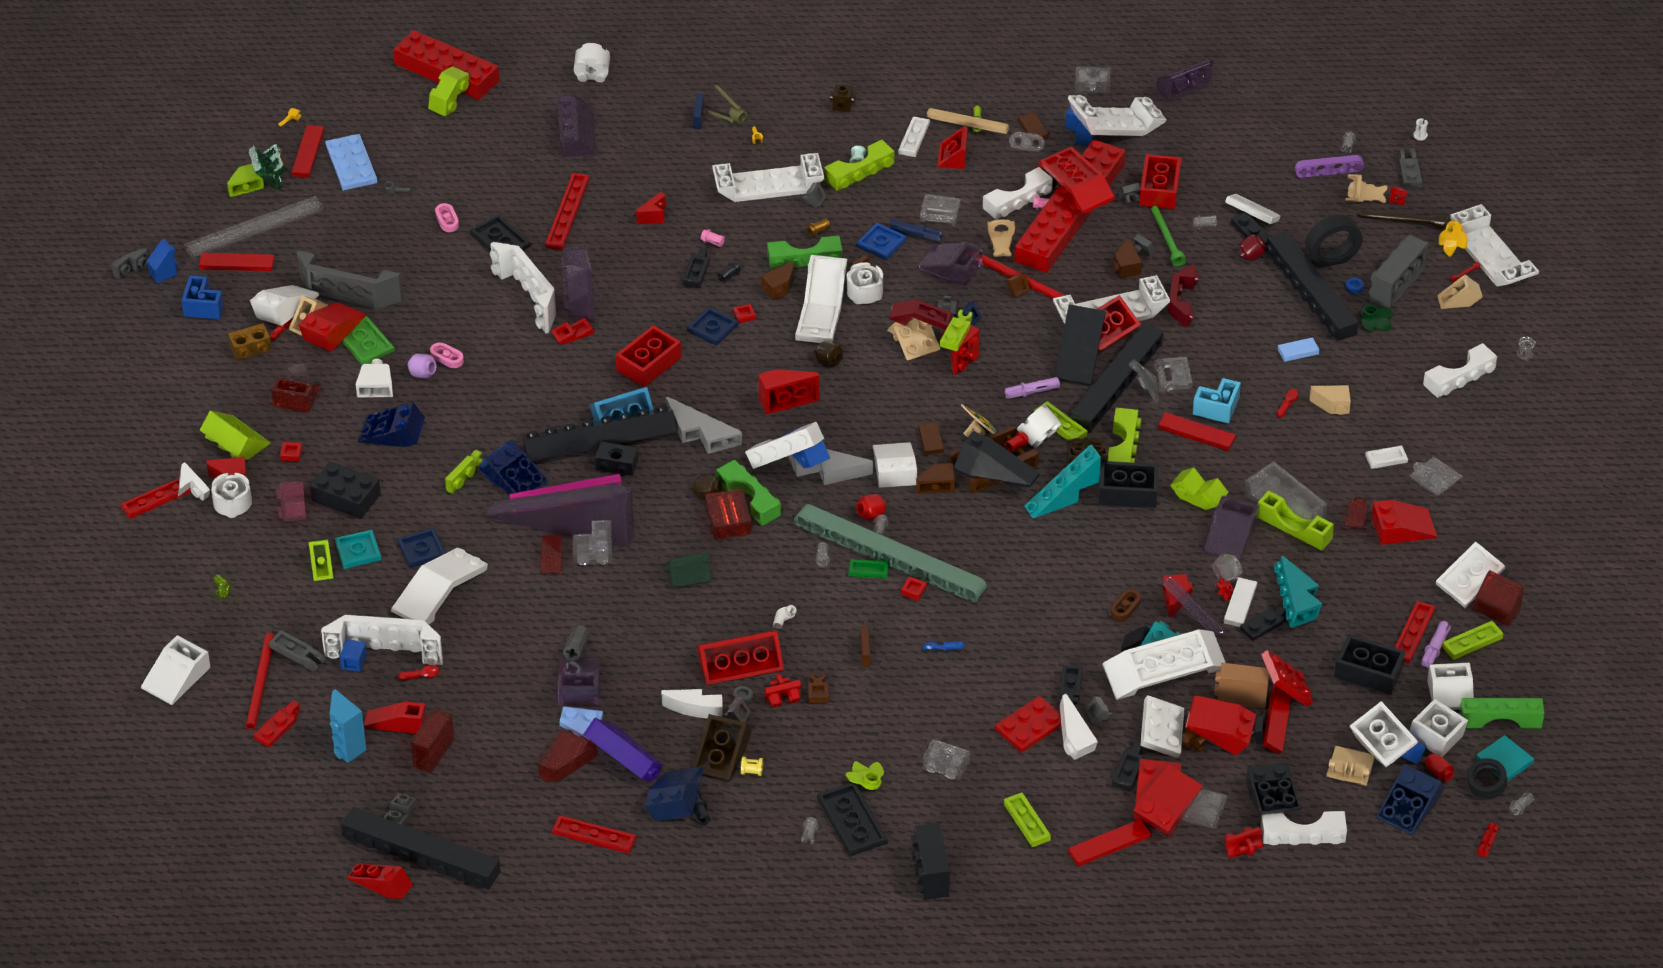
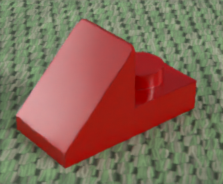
M660 192L636 210V222L638 224L665 223L666 195Z

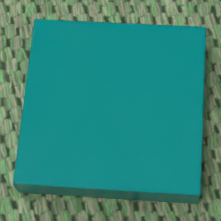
M373 530L334 538L344 569L382 560Z
M1505 735L1476 755L1477 761L1483 758L1499 761L1506 770L1507 782L1534 763L1533 757ZM1491 771L1494 775H1496L1499 778V775L1496 772Z

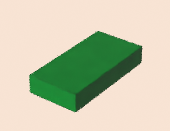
M850 559L848 576L888 578L889 561Z

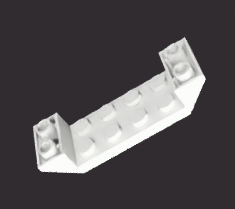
M1069 95L1068 97L1073 113L1091 135L1143 136L1166 122L1162 112L1156 108L1153 101L1148 97H1135L1130 108L1091 107L1087 99L1082 95Z
M818 153L800 155L801 166L732 174L730 163L712 165L717 191L734 202L806 194L813 183H820L824 180V174Z
M1482 204L1450 215L1451 221H1458L1463 226V231L1467 235V248L1465 250L1475 262L1480 264V268L1496 287L1508 285L1539 274V270L1530 260L1521 263L1490 227L1491 214Z
M497 242L491 243L490 257L492 259L491 270L493 274L498 275L501 280L513 275L515 280L521 282L523 289L530 293L532 300L536 303L534 309L537 317L535 319L537 327L539 329L542 328L545 333H549L556 317L555 289L519 246Z
M1157 275L1140 279L1139 290L1118 294L1138 321L1153 318L1170 302ZM1071 295L1053 298V302L1065 324L1069 304L1097 309L1118 295L1077 304L1074 303Z
M344 615L321 630L325 657L332 659L340 658L344 644L349 639L366 642V648L375 650L422 651L423 664L443 665L441 636L424 620Z
M1195 630L1125 650L1105 661L1102 665L1116 700L1135 695L1138 689L1204 670H1207L1208 674L1217 670L1220 671L1221 663L1226 662L1214 632Z

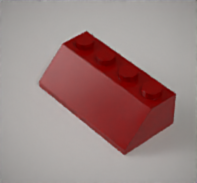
M776 630L696 645L706 685L784 670Z

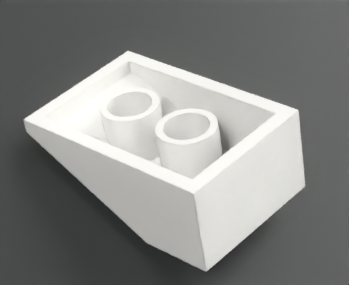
M290 285L262 290L250 302L258 319L283 326L295 315L302 296L317 298L319 294L315 291Z
M910 442L873 445L879 488L916 485L917 467Z
M1382 701L1350 725L1356 739L1385 767H1388L1418 743L1415 737Z

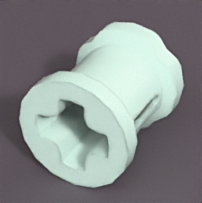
M863 146L852 147V157L849 163H857L864 160L866 149Z

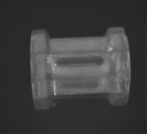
M1522 337L1518 342L1520 348L1517 351V356L1524 361L1531 360L1534 355L1532 349L1535 347V341L1530 337Z

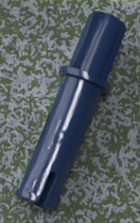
M895 219L890 221L892 225L889 226L890 229L919 236L923 240L927 238L941 241L943 235L942 231L927 228L926 225L919 226Z

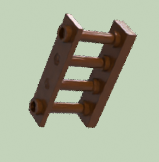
M1013 426L989 436V438L1004 446L1006 441L1015 437L1017 428ZM1020 446L1014 450L1018 455L1017 457L1030 467L1035 468L1038 466L1039 453L1035 449L1025 452ZM961 448L950 452L949 463H953V467ZM977 476V479L969 477V489L972 493H976L1004 480L995 479L993 482L988 481V478Z

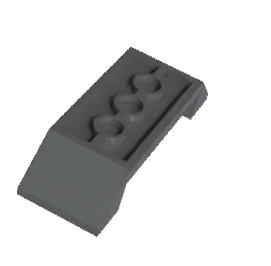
M297 251L300 279L306 289L318 292L320 297L377 310L403 300L400 273L382 270L378 279L317 266L315 254Z

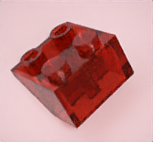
M277 377L271 390L273 406L310 412L321 384Z
M1489 570L1475 597L1474 610L1508 627L1520 613L1524 587Z

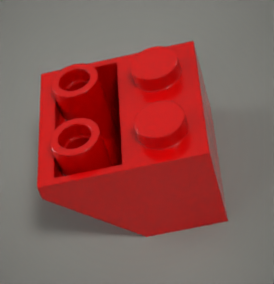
M971 325L958 351L950 350L954 375L964 371L968 364L976 361L980 355V329Z

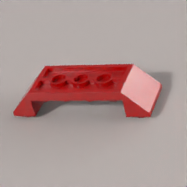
M1072 146L1040 160L1037 168L1040 167L1049 176L1054 177L1073 195L1075 207L1083 214L1115 200L1103 174Z

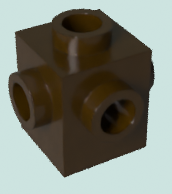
M835 84L834 91L830 92L833 111L850 112L856 98V94L853 93V86Z

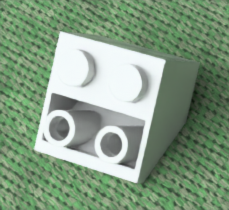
M1470 663L1429 665L1427 682L1431 701L1436 699L1451 710H1460L1461 698H1474Z

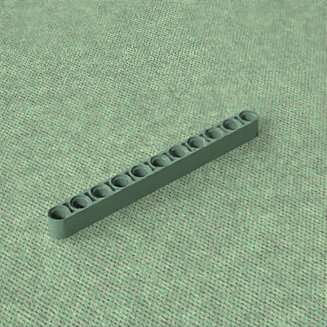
M804 505L794 517V522L798 527L802 526L804 527L803 529L814 534L818 533L821 537L830 541H836L837 544L846 548H853V551L865 556L869 555L874 560L889 561L890 567L904 570V573L916 578L920 577L925 582L932 585L936 584L938 585L937 587L948 592H955V595L967 600L971 599L972 602H976L987 588L986 582L976 575L813 505Z

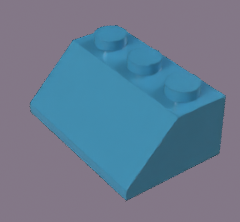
M647 387L589 404L595 422L601 421V418L606 416L616 418L622 413L636 414L641 409L654 410Z
M336 689L333 690L330 706V726L333 734L334 753L339 759L343 758L349 763L367 750L362 711Z

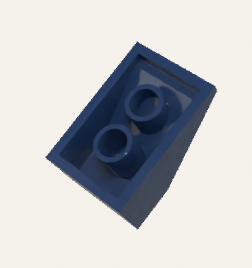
M702 767L665 772L649 789L645 807L655 821L692 816L703 773Z

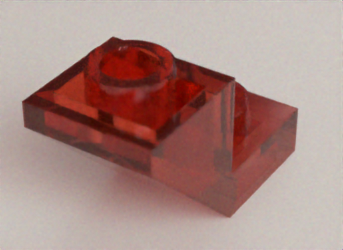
M1354 498V502L1349 501L1344 524L1364 528L1369 504H1365L1366 500Z
M543 535L541 573H561L562 535Z

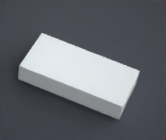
M1402 446L1368 451L1365 454L1371 469L1408 463L1407 455Z

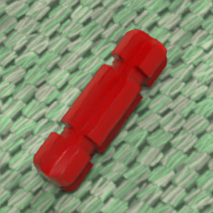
M1493 822L1488 824L1487 830L1480 842L1481 844L1477 849L1478 856H1488L1489 850L1496 838L1495 836L1499 831L1498 824Z

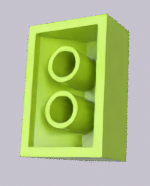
M209 411L200 428V431L206 434V439L217 442L218 447L224 451H229L231 453L230 456L233 458L245 457L248 460L271 443L235 416L220 412Z

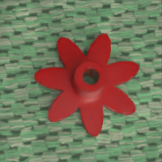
M1221 577L1220 583H1216L1217 588L1220 589L1218 595H1223L1224 601L1227 602L1228 598L1231 599V593H1233L1234 589L1229 580L1225 583Z

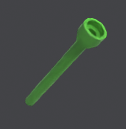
M1152 206L1151 211L1172 253L1170 260L1173 266L1184 265L1186 263L1184 253L1177 249L1158 207Z

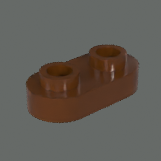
M1133 589L1123 591L1111 606V617L1117 621L1127 620L1140 605V593Z

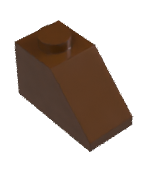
M1130 238L1126 239L1116 252L1115 262L1112 263L1113 271L1118 274L1120 279L1141 275L1142 262Z
M790 262L761 275V288L772 300L782 298L789 293L794 278V263Z
M953 463L933 464L917 477L916 494L954 492Z

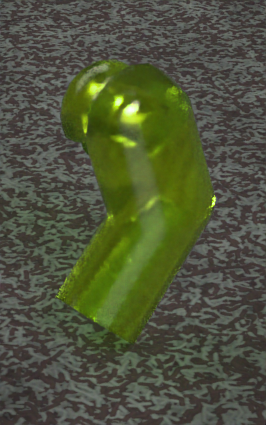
M217 574L213 578V582L218 586V590L215 589V594L219 598H225L229 595L231 584L220 574Z

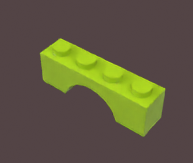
M883 140L867 146V157L860 162L845 163L838 160L825 166L824 180L836 191L847 188L850 184L861 181L863 178L876 174L879 170L894 164V150Z
M1116 408L1113 433L1120 436L1124 442L1118 446L1109 447L1108 461L1135 463V458H1132V456H1136L1137 445L1134 442L1138 443L1139 431H1136V429L1141 427V418H1138V410Z
M1269 490L1257 503V518L1321 551L1333 539V523L1319 516L1311 520L1299 517L1288 507L1284 498Z

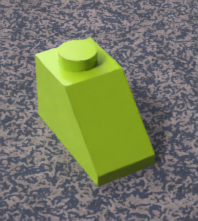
M256 163L239 167L227 182L229 197L264 188L263 176Z
M328 539L309 542L314 581L333 579Z

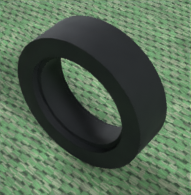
M1334 215L1318 222L1309 231L1305 244L1310 256L1317 265L1329 267L1343 264L1353 258L1361 248L1363 237L1352 218L1345 215ZM1340 231L1349 232L1348 238L1339 247L1329 251L1319 250L1321 243L1331 234Z

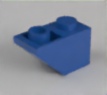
M165 239L160 241L147 260L149 273L157 283L177 275L176 268H178V265L174 258L176 252L173 245H169Z

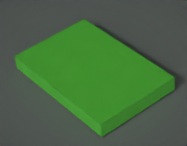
M367 316L342 340V343L361 365L368 364L373 359H379L395 351L394 346Z

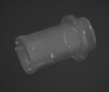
M1348 131L1342 136L1343 145L1341 150L1343 153H1352L1353 144L1356 142L1355 134Z
M1197 215L1193 217L1194 228L1201 229V227H1216L1217 225L1215 215L1201 217Z
M878 515L874 518L873 532L884 535L885 528L889 525L886 516Z
M822 542L817 546L815 563L819 567H826L830 563V557L828 556L829 545Z
M1527 791L1524 792L1517 800L1511 801L1510 811L1514 815L1523 814L1525 808L1534 802V796L1531 793L1528 794Z
M808 817L803 822L804 830L801 842L807 844L808 839H810L809 844H813L819 824L817 819Z

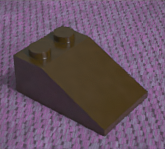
M709 714L692 768L702 767V775L731 781L747 748L752 731L751 727L745 722Z

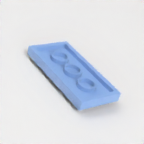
M360 134L325 141L342 190L377 183V177Z

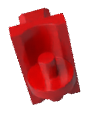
M779 673L775 675L776 680L769 682L770 687L765 688V694H763L764 699L768 700L772 708L782 706L781 696L787 695L789 703L799 702L801 683L800 680L790 682L789 677L782 679Z
M1247 827L1239 834H1226L1224 841L1228 857L1233 858L1245 853L1248 856L1254 855V850L1263 847L1261 839L1262 830L1259 827L1254 829Z

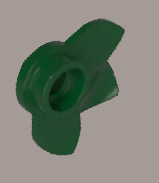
M1369 304L1361 310V317L1363 318L1361 324L1369 332L1375 329L1389 331L1391 330V324L1388 319L1394 313L1389 309L1377 308Z

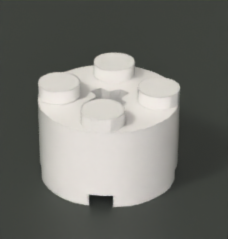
M586 43L582 45V48H578L574 61V73L580 82H586L587 80L604 82L609 71V51L607 49L605 51L601 45L596 43Z
M858 263L853 265L851 270L847 272V295L855 304H869L882 298L883 272L878 266L875 268L870 266V263Z
M1044 404L1031 414L1025 421L1026 423H1022L1017 430L1025 433L1029 438L1028 443L1036 449L1044 442L1043 440L1053 435L1062 424Z
M225 473L215 478L212 482L211 492L214 508L218 513L229 518H234L246 512L252 505L249 480L239 473H234L235 475Z

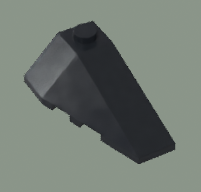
M975 431L963 443L954 466V471L970 478L977 479V476L988 478V481L993 482L995 479L1006 481L1007 484L1031 487L1040 474L991 438Z

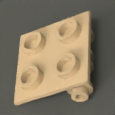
M915 319L909 321L906 326L900 324L893 327L895 330V334H893L894 340L899 341L907 361L940 350L933 329L928 323Z
M1335 746L1332 759L1329 761L1326 777L1367 786L1375 757L1369 753Z

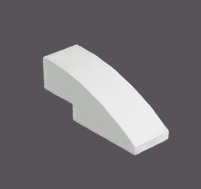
M702 689L662 690V706L670 710L699 718H708L709 714L723 717L722 695H702Z

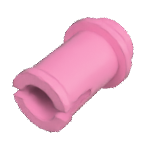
M1040 196L1034 197L1033 208H1036V210L1038 208L1043 209L1049 199L1040 198Z
M710 229L703 230L701 234V240L704 243L709 242L721 247L725 241V236L715 234Z

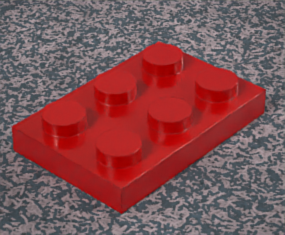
M1268 650L1261 654L1273 684L1303 705L1310 706L1313 703L1310 696L1312 692L1304 682V674L1300 670H1295L1289 662L1285 663L1277 654L1274 655Z
M1038 696L997 723L994 730L1022 753L1062 726L1061 714L1041 696Z

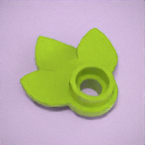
M855 761L852 766V772H847L846 777L851 782L860 784L866 789L875 790L881 786L884 770L879 762L873 763L868 768Z

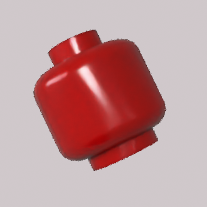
M878 494L865 495L857 502L856 510L858 515L864 520L878 519L883 516L886 510V503Z

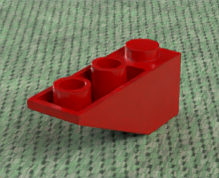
M405 701L369 710L363 725L364 728L423 735L427 721L426 707L424 703Z
M358 863L347 876V879L391 899H402L413 886L401 866Z

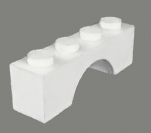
M1038 167L1025 174V186L1011 192L996 189L984 195L983 209L996 220L1006 217L1012 211L1019 210L1024 205L1034 202V197L1048 195L1052 191L1053 178Z
M1482 343L1468 350L1467 364L1464 367L1449 369L1439 365L1425 372L1423 385L1437 398L1442 395H1448L1452 390L1458 387L1462 388L1466 383L1472 380L1475 381L1486 373L1493 372L1496 367L1497 356Z
M813 422L780 438L769 439L756 444L745 452L754 469L812 447L822 441L824 437L817 422Z
M1345 811L1323 812L1322 817L1317 822L1308 825L1296 824L1290 821L1283 812L1265 814L1261 817L1263 844L1274 846L1278 844L1298 845L1300 843H1311L1317 845L1320 843L1340 844L1346 842L1347 826Z

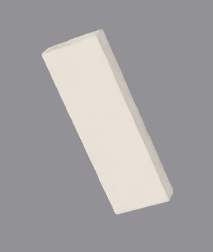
M912 118L898 154L916 157L929 127V119Z
M1233 194L1226 198L1225 203L1269 224L1276 223L1280 219L1279 214L1238 194Z
M1238 577L1224 618V624L1240 627V625L1245 623L1257 587L1256 581Z

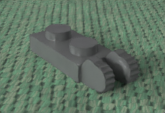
M1399 149V165L1403 186L1422 187L1415 149H1410V158L1405 159L1404 149Z
M282 630L269 642L271 649L301 665L303 664L305 668L316 671L318 665L309 659V656L319 663L325 661L324 655L319 653V651Z

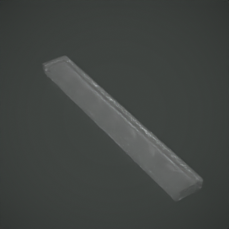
M313 196L184 244V249L190 258L193 259L201 256L202 253L215 251L324 211V208L318 198Z

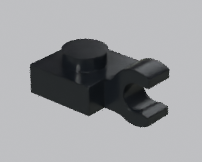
M1263 709L1262 715H1256L1251 735L1255 737L1256 744H1263L1267 719L1266 709Z

